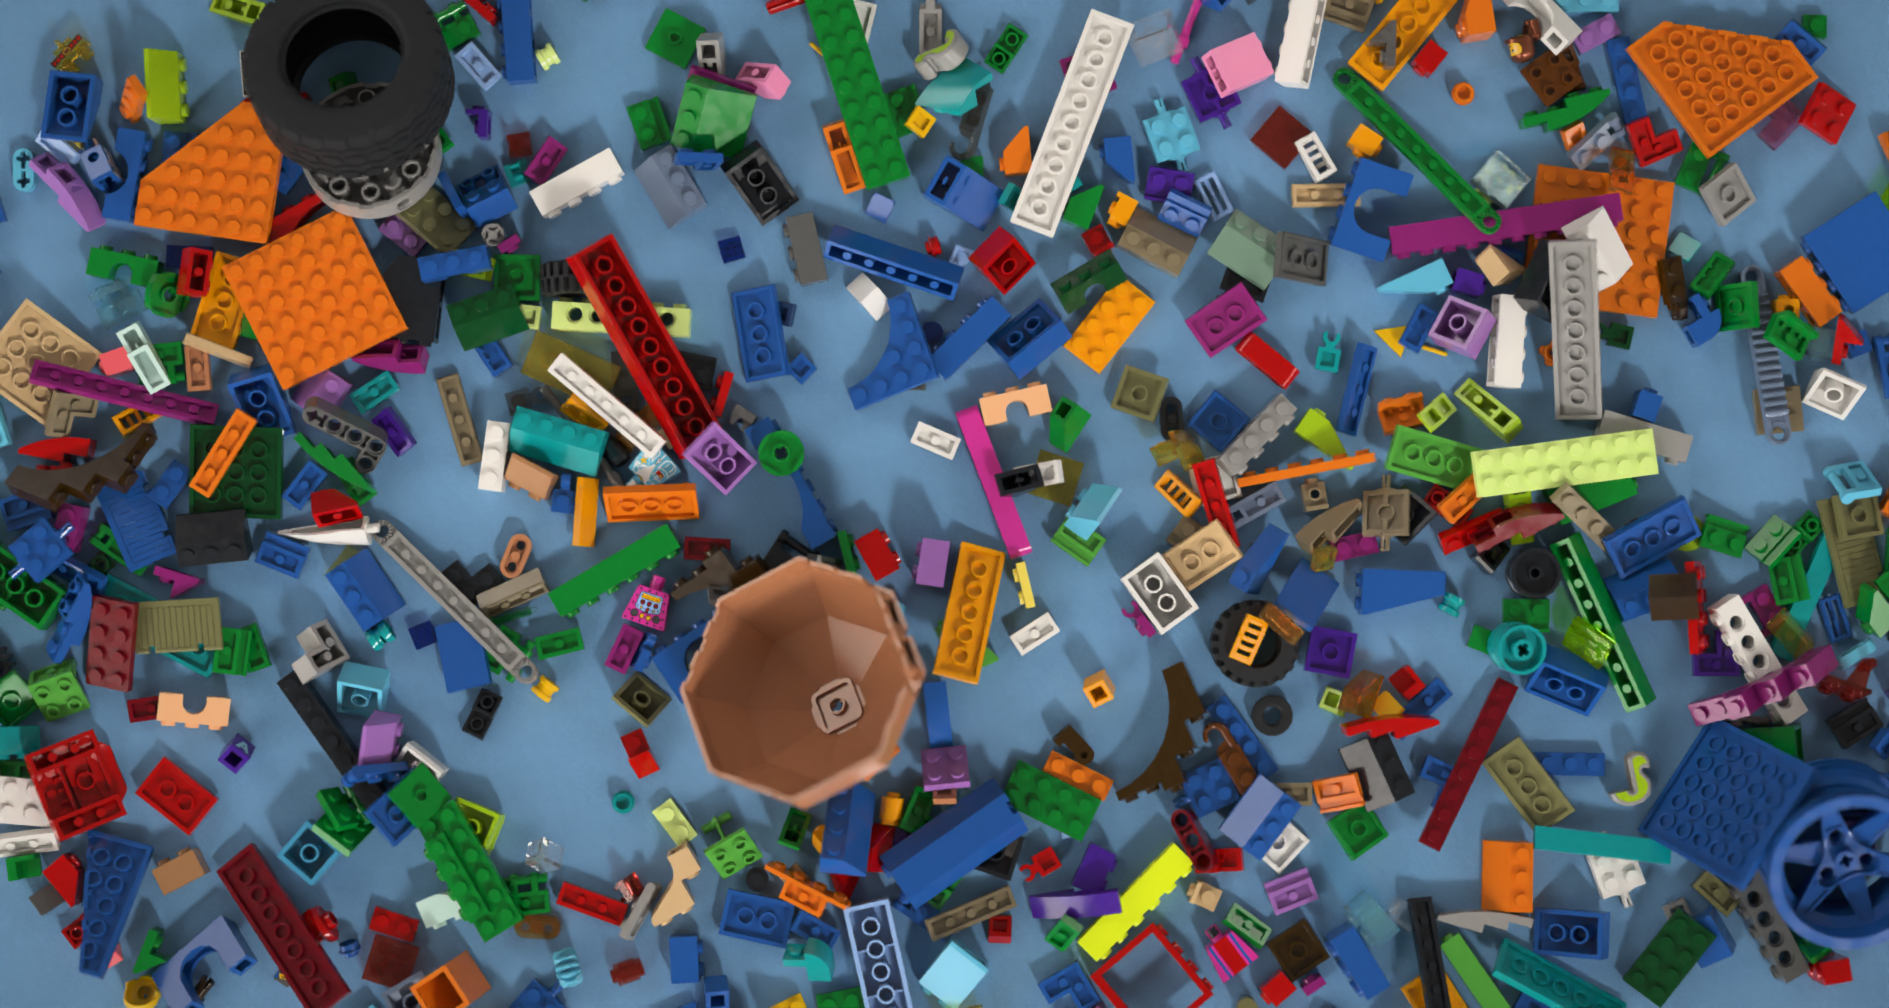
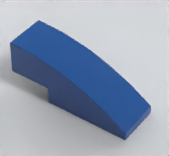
M946 680L923 683L930 749L951 747L953 742Z

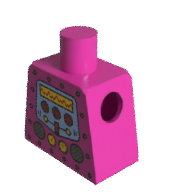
M653 574L649 587L639 584L622 618L665 631L671 602V594L662 592L666 578Z

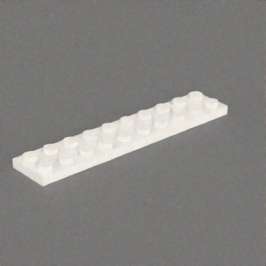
M1091 9L1012 214L1011 223L1051 238L1054 237L1133 31L1134 24Z

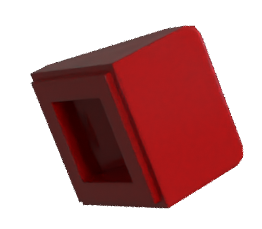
M996 915L989 918L988 942L1010 944L1012 916Z

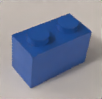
M699 933L671 935L669 937L671 984L699 983L701 976H705L704 962H700V953L704 952L703 939H699Z

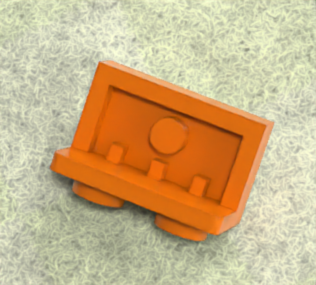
M1408 392L1402 397L1395 399L1391 397L1385 398L1378 403L1377 415L1384 436L1392 435L1396 424L1412 429L1424 426L1416 416L1424 408L1422 392Z

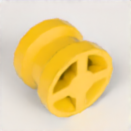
M542 674L539 678V683L533 685L531 691L549 703L552 699V694L558 692L560 687Z

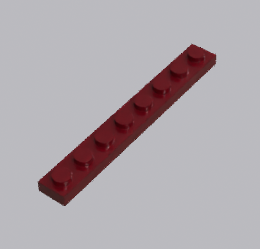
M1496 677L1417 842L1440 852L1519 687L1500 677Z

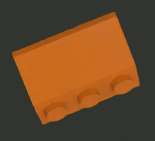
M1482 840L1481 909L1533 913L1534 843L1520 840Z

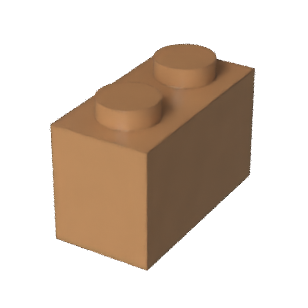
M190 846L177 852V858L170 860L167 857L156 863L158 867L152 870V873L163 895L169 894L211 872L199 848L191 850Z

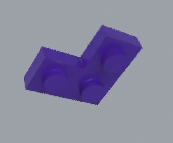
M1714 630L1715 653L1692 654V676H1740V665L1735 662L1732 656L1734 653L1730 646L1723 642L1720 630Z

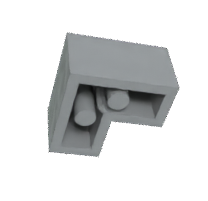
M327 618L309 626L296 636L306 654L291 664L302 684H305L337 668L350 658Z

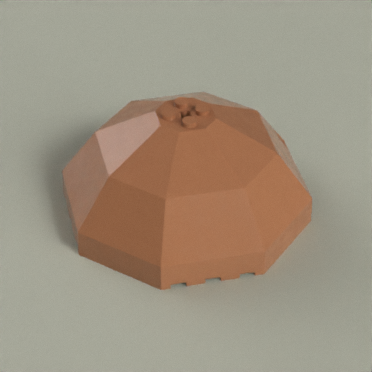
M797 556L718 598L714 616L711 621H708L702 635L704 638L699 651L695 652L689 666L691 669L686 682L683 681L680 687V693L708 772L723 780L806 809L887 768L926 674L912 636L906 637L908 625L894 591L870 584L860 575ZM838 701L841 704H843V707L840 711H834V708L837 707L836 703Z

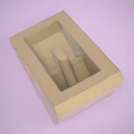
M1491 244L1475 258V262L1493 286L1509 285L1525 271L1524 266Z

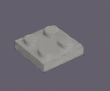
M1736 162L1729 163L1698 188L1718 226L1727 225L1757 201Z

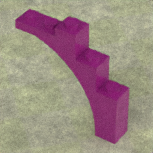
M1830 644L1812 648L1796 660L1762 678L1725 693L1691 702L1687 706L1696 726L1728 718L1734 720L1751 716L1763 705L1782 701L1797 689L1816 685L1839 666V663Z

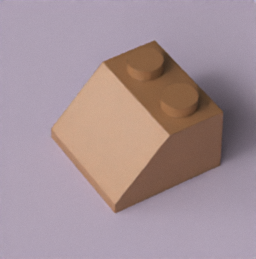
M516 453L512 454L504 479L509 481L508 486L518 491L521 488L529 491L527 496L539 502L541 498L548 500L560 478L559 475Z

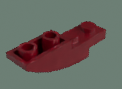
M1544 502L1519 505L1486 517L1489 525L1468 536L1478 553L1484 550H1489L1504 540L1512 538L1518 533L1521 534L1523 539L1535 535L1538 531L1558 523L1565 516L1555 503Z

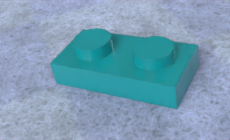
M386 370L349 396L360 413L364 415L400 391L401 388L391 373Z

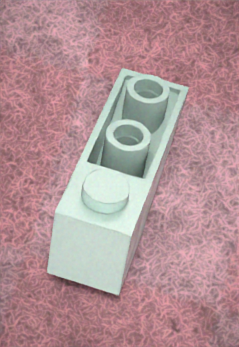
M447 892L436 893L416 903L426 929L433 926L434 930L447 925L446 920L452 917L455 918V921L461 919L458 911L461 908L458 902L452 901Z

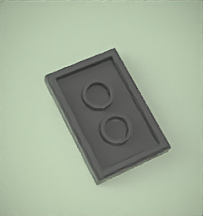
M1277 231L1273 277L1326 287L1329 241Z

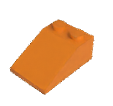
M1464 0L1457 21L1458 24H1455L1456 37L1460 38L1461 44L1488 40L1496 32L1492 0Z

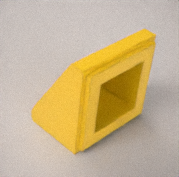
M1386 690L1370 703V707L1377 716L1401 714L1405 711Z

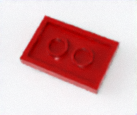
M166 756L161 759L135 792V794L188 836L195 831L219 800L216 795Z

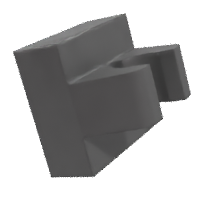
M737 404L732 411L730 424L734 425L737 420L743 418V426L740 430L745 432V429L754 425L758 416Z

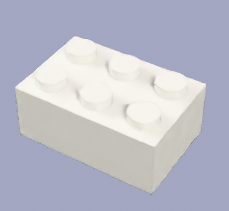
M1156 552L1120 578L1123 585L1160 635H1163L1199 608L1159 552Z

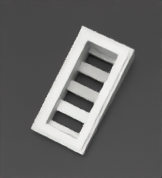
M1315 131L1295 142L1315 184L1336 173L1337 168ZM1311 141L1314 142V145L1304 149V145ZM1318 150L1319 153L1309 157L1308 154L1310 152ZM1322 158V162L1316 165L1313 164V161ZM1326 166L1327 170L1319 174L1318 169Z

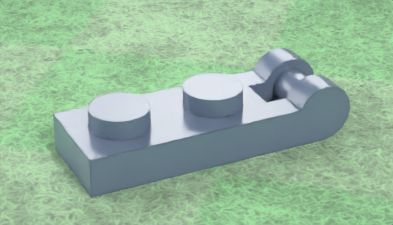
M1616 112L1606 115L1566 153L1575 169L1584 170L1611 143L1627 133L1625 125L1619 122L1620 117Z
M1276 481L1230 506L1236 529L1287 501ZM1239 510L1243 517L1239 520H1236L1233 512Z

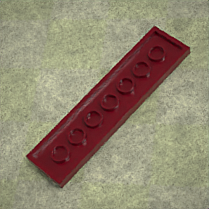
M250 843L216 871L304 1008H333L352 993L256 844Z

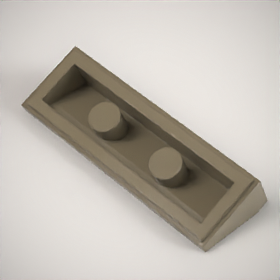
M536 568L478 594L476 599L480 610L490 619L548 593L550 588L541 571Z

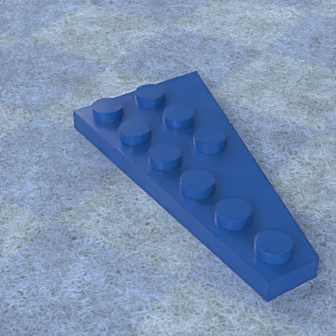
M90 829L88 830L89 840L86 851L87 871L85 872L84 919L82 920L83 934L80 946L79 972L103 980L155 849L153 846Z

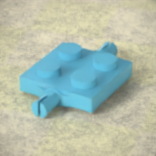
M1163 98L1156 99L1153 102L1158 114L1142 121L1155 162L1158 165L1167 161H1175L1178 170L1188 171L1184 158L1190 153L1199 151L1201 148L1187 109L1184 106L1175 110H1166Z

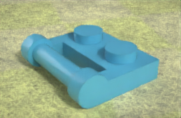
M1863 460L1828 466L1823 470L1826 480L1831 481L1838 491L1839 498L1843 504H1850L1855 499L1881 495V485ZM1839 476H1844L1851 489L1846 488Z

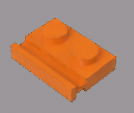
M1357 772L1312 781L1317 803L1321 809L1320 814L1361 807L1366 804L1363 800V791Z

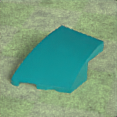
M965 58L958 67L950 71H942L919 96L915 102V107L919 105L922 108H934V111L937 113L961 116L978 106L975 90L993 80L992 72Z

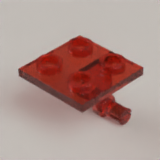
M1875 658L1862 659L1847 680L1827 675L1812 687L1817 688L1818 692L1822 694H1835L1840 696V700L1852 703L1872 694V690L1866 688L1870 671L1877 666L1878 662Z

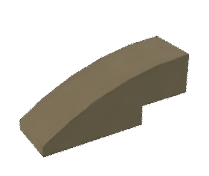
M1356 498L1344 502L1318 515L1295 535L1298 546L1313 555L1327 539L1335 544L1362 514L1361 500Z

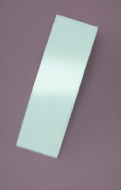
M139 320L116 333L128 353L127 357L150 395L171 384L168 374Z

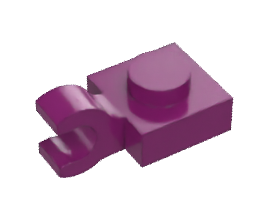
M1135 601L1131 602L1134 606L1132 613H1127L1124 608L1121 609L1125 617L1134 618L1137 622L1134 627L1142 637L1146 635L1150 638L1157 633L1144 614H1142Z

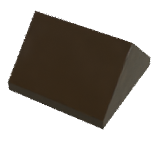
M1697 573L1649 575L1648 599L1651 621L1699 619Z

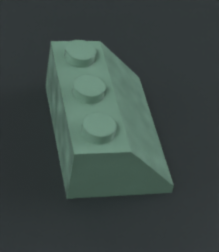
M1235 209L1207 254L1264 291L1273 279L1276 234L1243 212Z

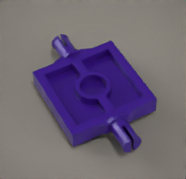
M1199 56L1192 58L1190 62L1195 73L1190 78L1181 81L1180 84L1199 123L1219 118L1224 130L1231 127L1232 124L1227 113L1230 109L1242 103L1237 92L1221 98L1206 67H1203Z

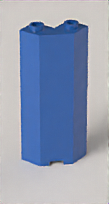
M992 777L959 800L957 804L952 805L879 857L884 864L881 866V869L887 878L892 876L902 890L898 894L905 904L911 903L916 910L1029 830L1019 813L1010 803L1005 792Z

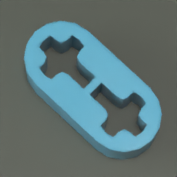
M21 148L13 155V183L19 191L29 193L37 186V174L29 167L30 160H27L24 165L20 158H23L24 154L30 157V159L35 158L36 155L31 150ZM25 172L26 178L30 180L26 187L20 184V181L25 179Z
M1865 639L1836 657L1839 663L1837 668L1843 670L1874 652L1877 647L1872 639Z

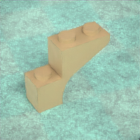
M688 841L667 852V858L673 869V877L652 911L651 921L654 927L659 924L661 926L668 924L673 920V916L689 912L693 908L692 905L695 904V898L684 879L690 880L697 876L699 870H701V863Z

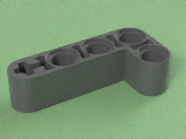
M312 396L306 400L302 413L304 421L358 448L355 468L363 474L371 473L386 451L388 433L383 428L320 397ZM331 419H336L340 422L334 423L331 421ZM356 429L359 430L361 433H354L351 430ZM373 440H379L382 443L377 444L374 443ZM362 458H369L370 461H364Z

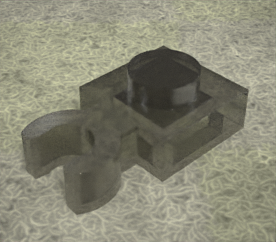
M536 387L532 393H529L528 388L506 393L505 398L510 415H515L517 406L534 410L533 403L546 404L548 402L546 398L539 400L537 394L543 387Z

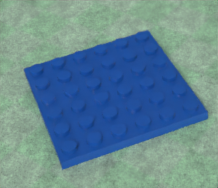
M1723 720L1708 723L1703 726L1637 830L1744 892L1770 851L1779 830L1793 815L1820 771Z

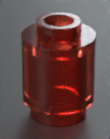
M632 957L613 964V970H610L613 983H618L619 986L640 980L641 976L646 975L640 957L636 959Z

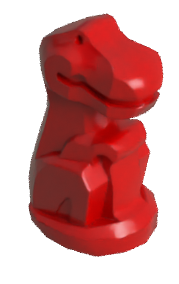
M314 906L302 914L320 943L323 941L333 943L339 938V931L337 929L339 923L330 910L325 911L320 906Z

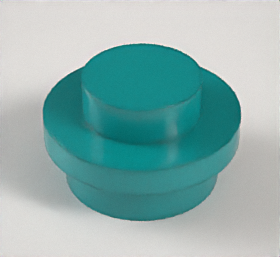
M619 791L612 798V806L618 813H628L635 806V798L629 791Z

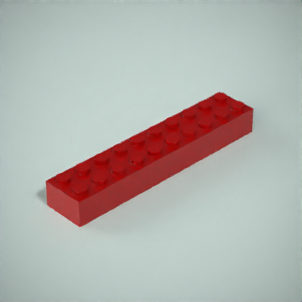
M611 233L567 257L566 261L679 459H686L682 453L713 420L720 427L721 425Z

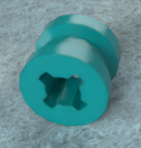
M1445 591L1442 603L1438 604L1437 608L1458 618L1459 609L1461 606H1464L1466 601Z

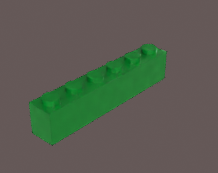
M666 523L547 594L560 616H568L570 619L581 612L579 608L587 604L590 607L599 602V596L607 592L608 595H611L621 589L619 585L626 580L629 584L640 578L638 573L647 569L650 572L660 566L658 561L665 557L667 560H670L679 555L678 550L682 546L670 525Z

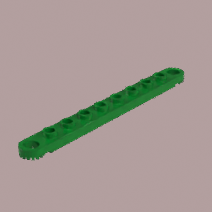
M1341 68L1334 73V87L1482 233L1490 235L1499 230L1502 222L1499 213L1493 210L1490 204L1369 85L1360 79L1350 68ZM1347 75L1350 77L1351 82L1342 85L1338 81V77ZM1491 217L1495 220L1496 225L1491 228L1483 224V219Z

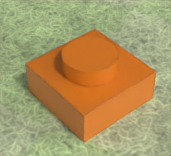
M1580 120L1559 130L1566 151H1570L1587 134L1584 123Z

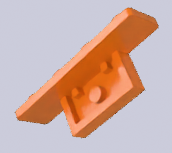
M771 861L764 867L765 870L786 880L779 898L818 918L822 916L828 902L843 910H846L852 904L845 894L837 891L834 893L828 890L825 884L807 879V875L800 871L793 872L787 869V865L780 861Z

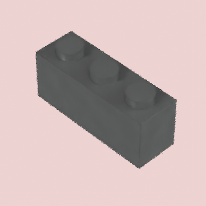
M809 212L785 218L787 223L783 225L785 238L790 237L792 246L788 247L790 259L795 260L797 268L793 269L796 283L801 282V286L805 287L829 281L813 213Z

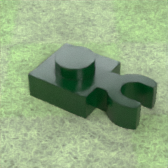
M1600 322V339H1606V346L1630 350L1635 327L1612 322L1609 328H1607L1604 323Z

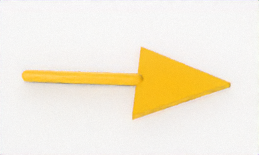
M1406 326L1375 330L1374 332L1401 358L1404 347L1398 344V341ZM1424 344L1421 348L1442 356L1448 355L1445 351Z

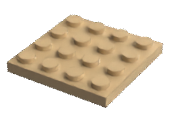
M26 298L0 331V394L46 426L51 398L55 389L29 383V377L35 360L90 372L100 360L99 355L103 353Z

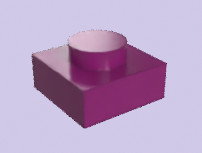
M515 232L503 240L497 247L501 253L507 251L510 254L520 247L518 243L521 242V238Z
M1312 973L1302 980L1303 984L1300 987L1306 996H1309L1326 985V982L1319 973L1316 975Z

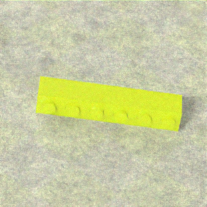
M1172 841L1120 894L1122 913L1099 916L1076 939L1077 943L1096 961L1100 958L1102 960L1106 959L1112 952L1111 947L1116 942L1120 944L1128 936L1127 931L1132 925L1137 927L1145 918L1143 914L1148 909L1154 910L1161 902L1159 898L1164 893L1169 894L1177 886L1175 883L1180 876L1185 878L1192 871L1190 858Z

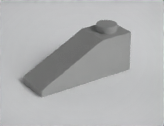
M723 32L700 33L696 40L699 67L726 76Z

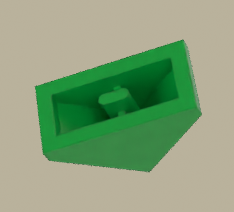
M791 807L777 843L799 851L812 814Z

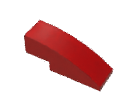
M78 437L45 439L19 448L18 453L61 462H70L71 454L94 458L97 440Z

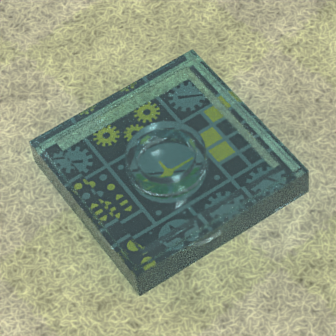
M1497 149L1470 182L1502 210H1506L1532 178Z

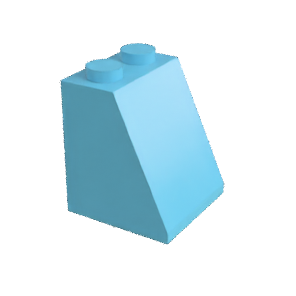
M951 936L918 979V983L921 984L919 988L929 996L933 993L939 998L937 1002L944 1008H958L988 972L989 965L955 937Z

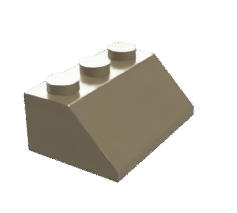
M1137 207L1116 248L1177 279L1198 238L1157 219L1156 216Z

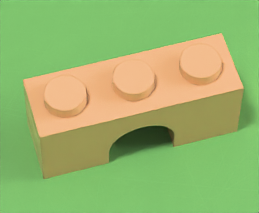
M1037 381L1027 384L1028 388L1019 390L1018 386L1006 388L1005 393L998 395L996 391L983 393V398L979 399L985 427L1007 422L1006 408L1010 403L1016 401L1023 403L1027 407L1029 417L1052 412L1047 385H1041V382Z
M160 691L157 721H161V725L175 726V722L185 723V727L199 728V724L209 725L208 729L222 730L223 726L228 727L231 698L207 696L204 709L197 713H191L183 706V693Z

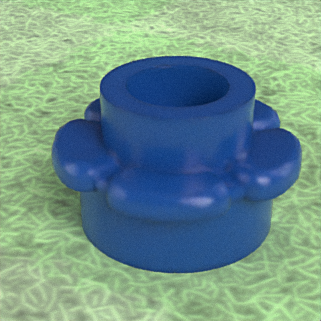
M348 939L339 944V954L344 955L345 958L357 956L359 954L358 951L361 949L357 939Z

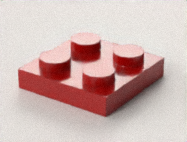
M1818 82L1797 123L1828 144L1836 145L1857 105L1824 82Z

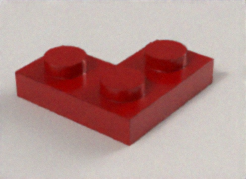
M1648 116L1625 124L1637 164L1641 168L1683 150L1678 131L1675 128L1655 135Z

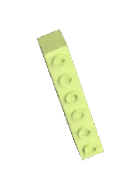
M560 297L559 301H553L551 329L554 331L607 333L602 322L594 321L593 316L596 311L589 299H582V303L573 302V298ZM652 303L661 320L666 314L673 315V323L665 326L671 337L691 338L692 310L688 309L687 305L673 304V308L664 307V303ZM580 309L582 317L577 321H573L571 319L572 311Z

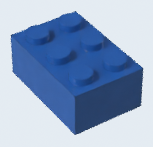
M1346 921L1324 935L1327 939V942L1324 943L1326 948L1334 958L1338 957L1340 960L1337 962L1338 967L1346 977L1350 976L1352 981L1349 984L1359 997L1363 996L1366 1000H1369L1391 986L1351 923Z

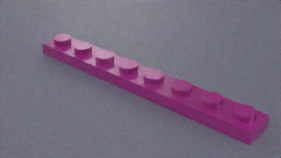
M37 359L29 377V383L194 424L214 425L220 404L163 390L150 395L147 388L143 385Z

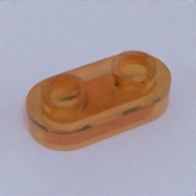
M524 915L525 919L514 925L516 934L522 938L550 940L555 938L561 931L559 919L551 915ZM524 922L530 926L527 931L522 929V923ZM546 924H550L553 929L551 932H547L545 930Z

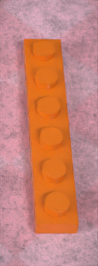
M1369 449L1355 451L1356 456L1347 457L1346 453L1333 455V460L1324 462L1323 458L1310 460V465L1301 466V462L1287 464L1288 469L1279 470L1278 466L1266 468L1264 469L1265 473L1256 475V471L1242 473L1243 478H1237L1238 488L1377 462L1375 452L1370 453Z

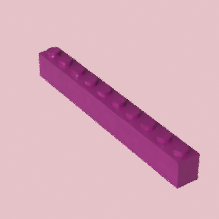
M1620 193L1499 210L1496 212L1501 217V226L1496 233L1490 235L1482 233L1466 216L1388 227V239L1391 241L1389 245L1391 257L1397 256V260L1411 258L1410 254L1420 253V256L1433 255L1435 250H1443V253L1457 251L1456 247L1465 246L1466 250L1479 248V244L1482 243L1496 246L1503 244V240L1511 239L1512 243L1525 241V237L1534 236L1535 239H1543L1549 237L1548 234L1556 232L1558 236H1563L1564 233L1561 227L1601 206L1605 208L1614 228H1616L1618 223L1623 221ZM1491 217L1483 219V224L1491 228L1496 225L1495 220Z

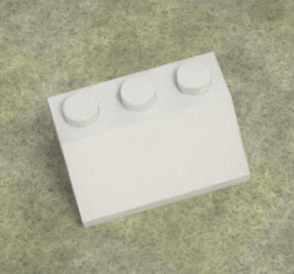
M1603 206L1561 227L1567 239H1597L1599 292L1617 283L1633 265Z

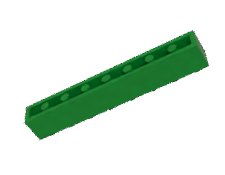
M1580 531L1557 540L1549 546L1561 565V572L1626 713L1646 707L1657 698Z

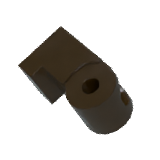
M1069 724L1052 738L1058 747L1064 743L1073 752V757L1079 764L1088 765L1093 761V749Z

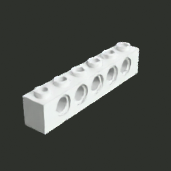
M1727 594L1707 608L1710 613L1709 618L1711 622L1721 631L1723 642L1730 646L1734 653L1732 656L1735 662L1742 666L1745 671L1744 676L1749 683L1782 668L1739 594ZM1732 617H1734L1735 624L1733 627H1731L1730 620ZM1745 636L1747 642L1746 645L1743 647L1742 638ZM1755 656L1758 657V663L1756 666L1753 663V659ZM1796 690L1779 704L1774 702L1765 705L1770 720L1775 724L1785 726L1808 711Z

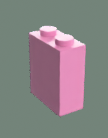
M1255 32L1211 49L1201 57L1221 98L1264 81L1275 73L1272 63L1267 58L1262 48V43L1257 38Z

